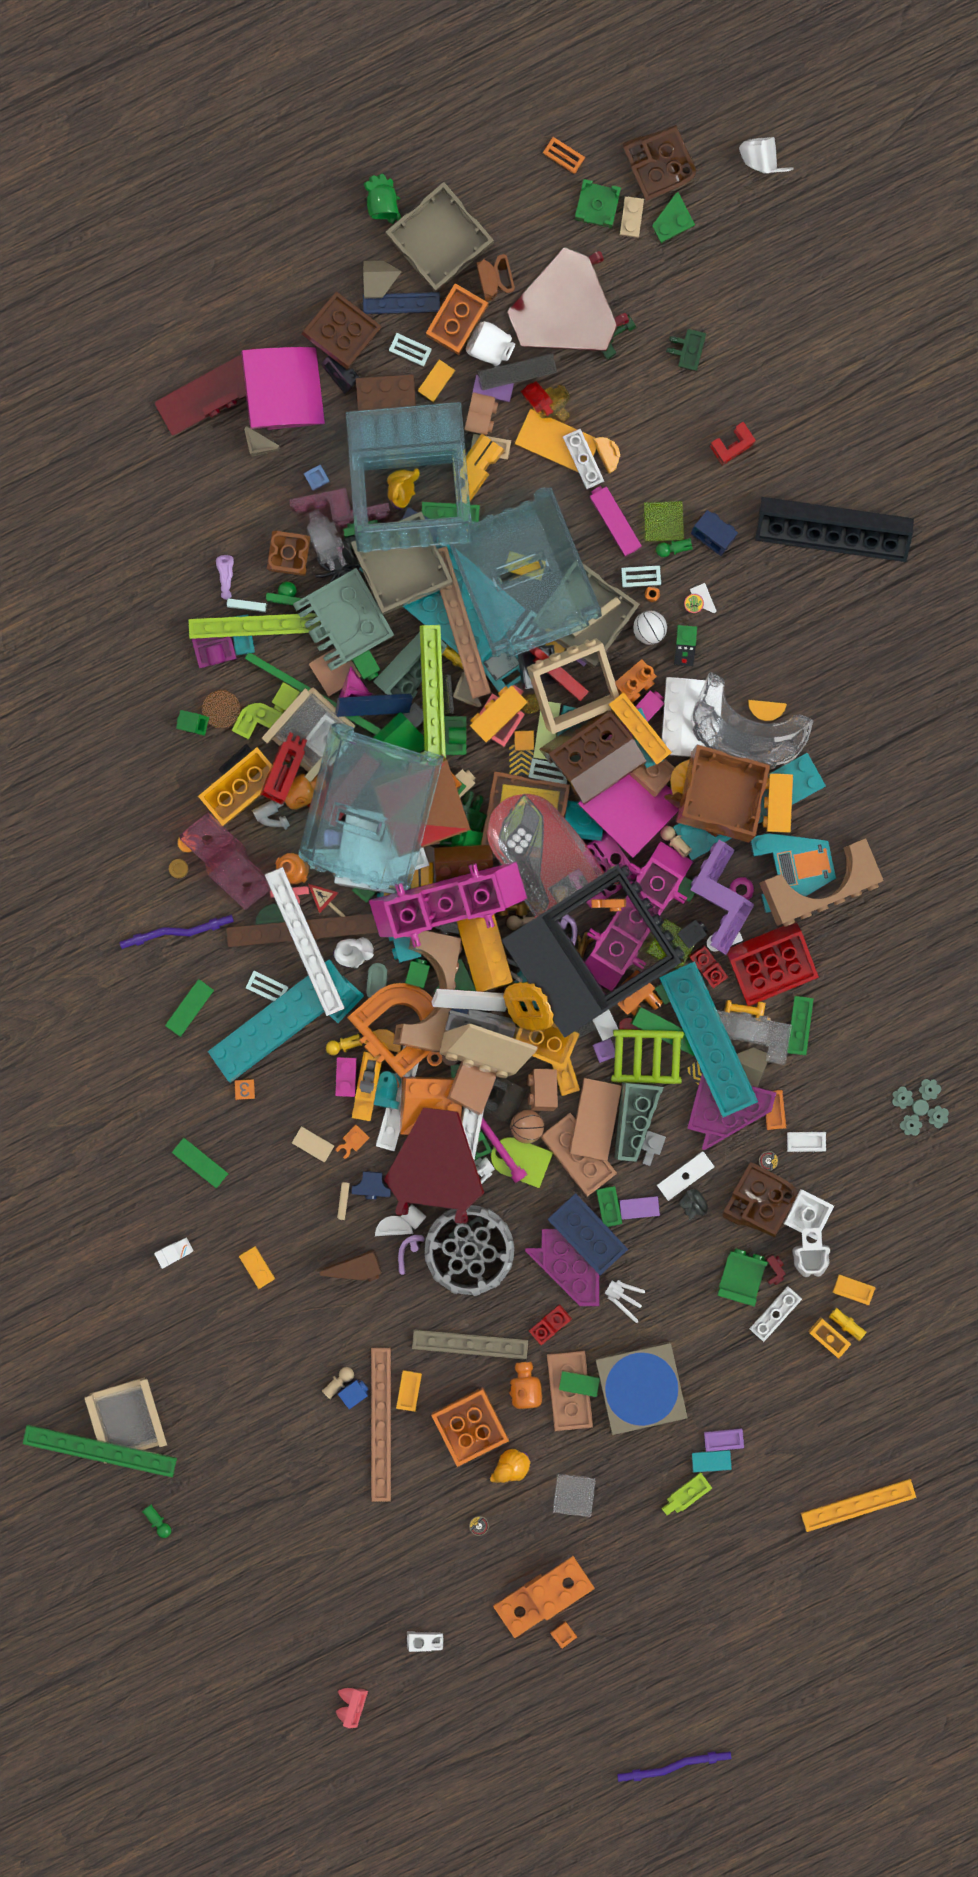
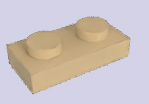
M625 196L620 236L639 238L644 199Z

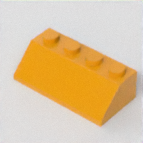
M256 747L198 797L221 825L225 826L261 796V790L272 764Z
M495 914L492 915L495 925L492 928H487L484 918L477 917L469 920L467 918L457 921L475 989L478 992L514 983Z

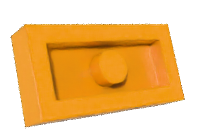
M256 1246L239 1256L258 1289L275 1280L274 1275Z

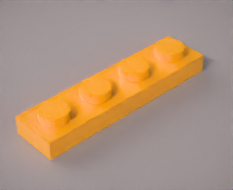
M624 692L608 704L656 765L672 753Z

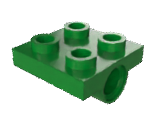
M444 716L446 755H466V716Z

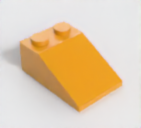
M553 1023L550 1028L544 1030H526L520 1027L515 1039L536 1046L537 1051L532 1055L533 1057L565 1069L579 1033L573 1032L564 1038L556 1024Z

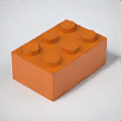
M454 284L428 328L426 336L460 355L474 328L487 309L488 302L461 286Z

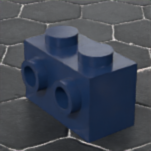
M707 510L695 524L691 534L722 556L733 543L738 532L735 531L732 525L723 522L717 514Z

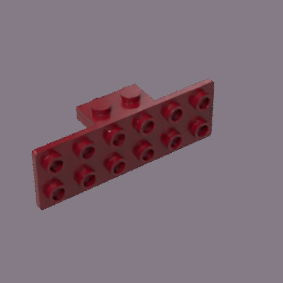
M242 355L233 358L155 402V406L172 436L209 416L210 418L217 416L221 413L220 410L225 407L229 409L235 406L238 400L246 396Z

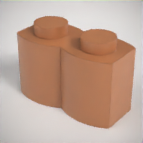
M473 392L464 431L487 436L488 432L492 433L494 421H490L492 413L496 414L498 403L495 402V397Z

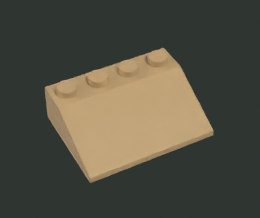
M467 1024L444 1032L439 1054L446 1056L448 1060H459L465 1066L479 1067L480 1071H491L496 1073L497 1077L507 1078V1076L517 1073L537 1051V1047L473 1024Z

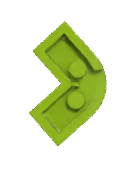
M262 703L248 705L241 711L232 731L250 739L257 723L271 728L283 713Z

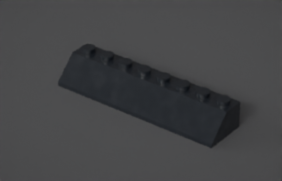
M761 497L755 541L907 562L913 535L914 518Z

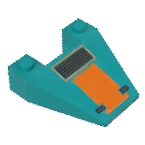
M777 834L755 836L750 841L752 855L758 856L772 853L776 874H782L789 886L802 896L806 897L836 879L828 841ZM761 894L764 912H771L764 894Z

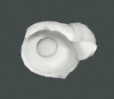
M364 937L358 940L345 939L337 943L333 956L335 961L342 966L358 968L365 960H370L373 957L374 948L372 943Z

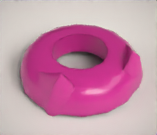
M740 877L732 881L729 887L730 890L737 893L736 887L739 884H744L747 887V893L741 896L747 900L753 897L754 886L746 877Z

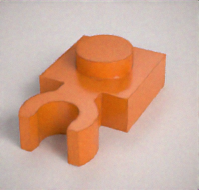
M626 899L591 900L592 908L605 907L610 908V911H621V907H626Z
M355 1125L343 1137L346 1143L339 1145L336 1151L338 1152L341 1148L346 1149L347 1153L343 1157L346 1159L349 1157L352 1148L357 1152L370 1137Z

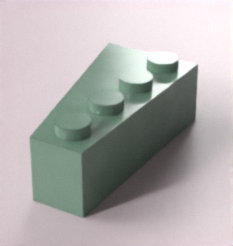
M622 1082L614 1159L637 1162L645 1135L651 1124L653 1113L656 1110L664 1087Z

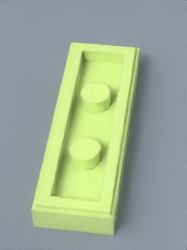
M548 702L553 718L558 717L561 703ZM540 710L533 758L547 760L539 749L556 738V733L552 734L546 729Z

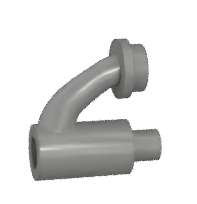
M270 800L252 810L257 821L263 825L284 827L285 830L290 826L286 816H280V820L268 818V816L278 812V808L284 806V804L281 805Z

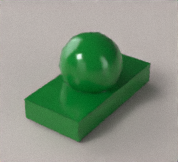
M289 581L279 585L278 594H266L267 602L293 606L295 602L302 598L295 597L297 593L296 586Z

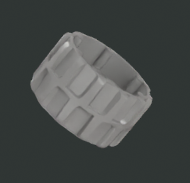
M471 1205L466 1210L467 1215H477L488 1219L486 1227L479 1226L472 1231L467 1223H457L454 1230L455 1238L450 1237L443 1242H439L435 1238L438 1231L449 1220L455 1219L458 1210L448 1209L431 1225L425 1242V1261L433 1279L454 1294L478 1296L494 1287L496 1288L509 1270H511L514 1258V1242L507 1223L494 1213L493 1210ZM497 1226L502 1233L506 1243V1251L497 1252L496 1247L487 1243L490 1239L489 1230ZM460 1227H466L468 1235L460 1237L457 1230ZM479 1230L487 1232L485 1240H479L476 1237V1233ZM447 1242H454L456 1249L452 1252L445 1249ZM465 1246H474L475 1252L472 1255H467L464 1252ZM438 1247L442 1248L446 1255L452 1257L449 1260V1271L444 1272V1274L437 1266L433 1254V1249L435 1250ZM486 1248H491L494 1251V1255L491 1258H485L483 1251ZM496 1257L504 1261L499 1271L485 1281V1278L482 1277L485 1270L484 1262H492ZM460 1260L463 1266L461 1269L455 1270L452 1267V1262ZM473 1263H479L482 1266L479 1273L471 1271ZM465 1269H468V1273L472 1277H477L478 1284H460L451 1280V1276L453 1273L460 1274Z

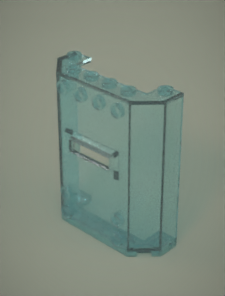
M551 487L537 490L533 494L534 501L522 502L513 509L506 508L500 514L486 516L482 521L470 522L466 527H463L462 522H451L443 528L493 657H500L502 653H506L507 657L515 656L583 630L589 626L588 621L602 616L601 608ZM536 561L539 562L541 567L539 569L502 582L500 578L502 574Z
M338 722L331 724L298 856L308 865L315 867L317 871H329L335 877H347L353 883L361 884L362 882L368 884V887L378 890L380 888L396 891L394 885L403 883L404 891L409 889L444 756L429 751L417 753L355 733L354 727ZM340 812L378 824L376 832L338 820Z

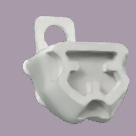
M774 137L749 139L744 141L739 147L745 164L762 173L793 170V167L777 168Z
M484 321L478 323L467 342L466 351L472 357L498 366L502 360L507 361L515 343L511 342L512 337L510 334H506L494 324Z
M805 1228L802 1230L803 1246H796L792 1250L794 1266L804 1277H809L811 1274L819 1277L829 1265L830 1248L827 1245H822L820 1228ZM814 1232L817 1234L818 1239L815 1243H809L806 1240L808 1233Z

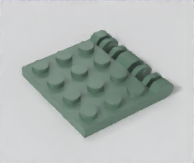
M357 568L293 604L297 611L310 603L311 607L298 613L300 617L308 615L313 610L317 615L316 618L310 619L304 624L306 628L318 621L321 622V625L309 631L314 643L329 636L330 640L318 646V650H324L331 644L334 645L336 651L325 655L323 659L327 661L339 654V658L327 664L330 671L394 636Z

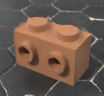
M534 1069L527 1079L528 1086L531 1089V1093L528 1094V1104L531 1105L532 1111H554L558 1107L557 1069Z

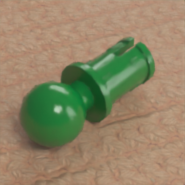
M691 538L676 542L672 540L671 545L660 543L656 547V553L660 557H667L671 552H674V555L679 552L693 550Z
M152 1504L142 1511L152 1524L151 1527H157L159 1537L167 1538L171 1535L172 1529L170 1525L162 1522L164 1517H160Z

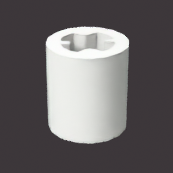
M413 1204L409 1206L408 1215L401 1216L414 1229L426 1218Z

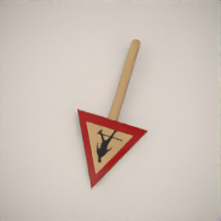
M308 884L319 914L329 905L341 917L345 916L331 903L338 892Z

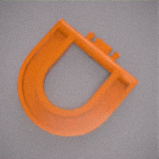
M406 983L385 986L347 1017L363 1035L359 1042L363 1044L365 1041H368L364 1046L373 1058L379 1054L380 1057L376 1061L380 1064L385 1060L400 1078L431 1052L405 1047L394 1056L368 1027L385 1011L395 1005H405L412 1008L418 1014L420 1021L424 1020L435 1007L432 1006L433 998L420 987Z

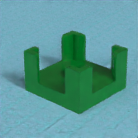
M583 179L575 220L612 228L621 187L611 186L610 188L593 184V181Z

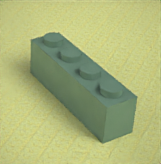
M420 632L373 681L386 695L411 694L413 698L418 692L416 689L422 682ZM441 640V653L443 654L447 645Z

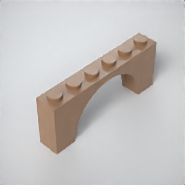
M867 839L844 847L846 855L845 877L840 887L827 898L812 899L802 896L789 886L782 874L760 882L759 884L776 924H783L784 927L795 923L794 919L800 917L802 920L812 916L811 911L817 909L818 912L828 909V904L834 902L835 905L845 902V897L849 895L851 898L862 894L861 890L867 888L868 891L878 888V883L884 880Z
M423 931L418 934L421 944L418 947H413L412 940L410 939L409 950L423 955L434 967L439 979V989L455 990V974L459 969L458 955L462 950L461 938ZM435 1007L424 1020L416 1024L396 1025L393 1044L435 1053L440 1052L443 1035L446 1031V1022L449 1011L452 1008Z

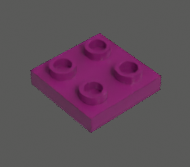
M231 637L191 638L199 668L237 659Z

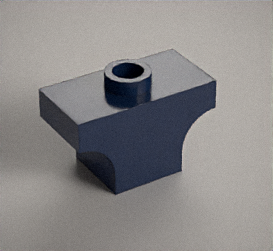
M363 1171L362 1181L352 1186V1194L365 1195V1199H377V1196L390 1197L391 1189L383 1184V1172Z

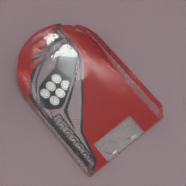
M518 794L502 801L492 812L487 830L491 850L501 865L517 862L527 899L524 901L535 918L604 874L601 866L584 841L559 811L546 799L534 794Z

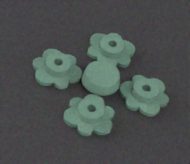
M924 1079L921 1083L922 1086L919 1088L923 1099H917L914 1102L912 1098L913 1093L907 1091L905 1087H900L898 1091L893 1092L894 1098L892 1103L894 1106H900L901 1109H905L906 1106L912 1105V1110L915 1113L911 1116L906 1115L904 1121L900 1123V1128L904 1130L906 1135L912 1134L916 1136L919 1134V1128L922 1127V1123L919 1121L918 1116H923L927 1113L930 1117L929 1123L934 1124L936 1128H941L943 1123H948L947 1116L949 1111L946 1108L941 1109L940 1106L929 1110V1104L926 1101L930 1098L936 1099L937 1094L941 1092V1087L937 1085L936 1080Z

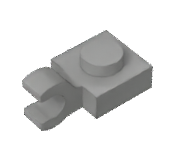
M647 1131L641 1148L646 1150L642 1164L650 1166L654 1153L660 1155L665 1136Z

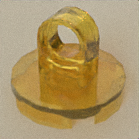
M557 385L558 388L553 389L550 387L545 390L553 401L549 405L553 413L547 416L541 410L537 414L541 418H549L556 415L564 423L570 417L564 408L570 394L563 385Z

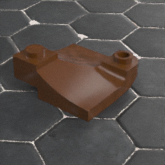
M677 125L646 136H639L623 143V148L646 201L688 183L696 175V166ZM689 167L690 170L688 172H684L683 168Z
M750 1162L723 1212V1218L739 1226L744 1225L754 1228L775 1238L798 1192L785 1179ZM785 1195H790L791 1198H790V1199H786L784 1196H785Z

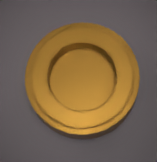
M173 860L169 865V872L174 878H183L188 873V865L184 860Z

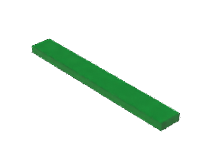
M250 652L246 655L245 659L300 692L305 688L308 691L311 689ZM322 695L324 698H326V699L336 708V706H337V703H336V702H334V701L330 700L329 698L325 697L324 695ZM346 716L347 719L374 735L381 731L379 727L360 716Z
M28 1424L26 1425L23 1439L24 1445L172 1478L177 1462L176 1457Z

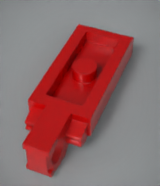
M537 381L527 385L525 389L520 391L537 413L541 410L547 416L553 413L549 406L553 401Z

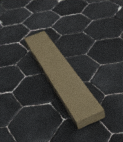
M414 1329L412 1349L527 1359L528 1340Z

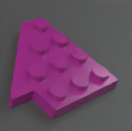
M702 1073L687 1129L706 1134L702 1150H706L771 1112L776 1092L751 1086L758 1102L723 1118Z
M542 1229V1248H525V1251L579 1306H599V1274L557 1229Z

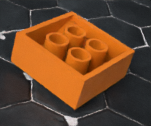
M402 1077L400 1134L409 1135L423 1108L457 1111L461 1119L462 1106L447 1098L455 1078Z
M483 1387L431 1414L457 1467L509 1441Z

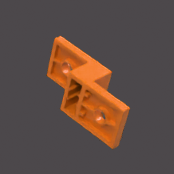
M572 1556L545 1575H538L493 1605L513 1637L516 1638L543 1619L549 1620L595 1589L575 1557ZM571 1578L574 1584L572 1587L566 1588L562 1584L563 1580ZM522 1606L525 1609V1614L523 1616H516L514 1613L516 1607Z

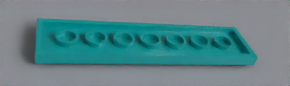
M808 753L770 773L793 775L792 805L826 787ZM765 789L762 795L758 823L763 821V816H767V808H764V797H768V789ZM681 823L673 827L676 834L681 835L680 838L692 849L688 854L691 860L710 851L713 844L717 843L718 840L726 842L731 839V837L720 834L714 837L705 830Z
M329 959L325 964L340 999H342L352 989ZM309 975L208 1051L228 1082L234 1081L325 1012Z
M695 961L659 977L722 1117L724 1118L757 1103L756 1095Z

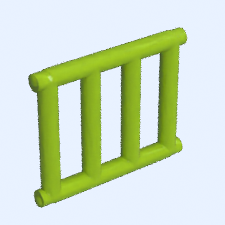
M613 1030V1035L615 1036L614 1075L611 1077L612 1082L682 1083V1079L679 1077L681 1038L684 1036L683 1031ZM623 1037H635L633 1075H622ZM642 1038H654L652 1076L641 1075ZM662 1038L673 1039L672 1076H660Z

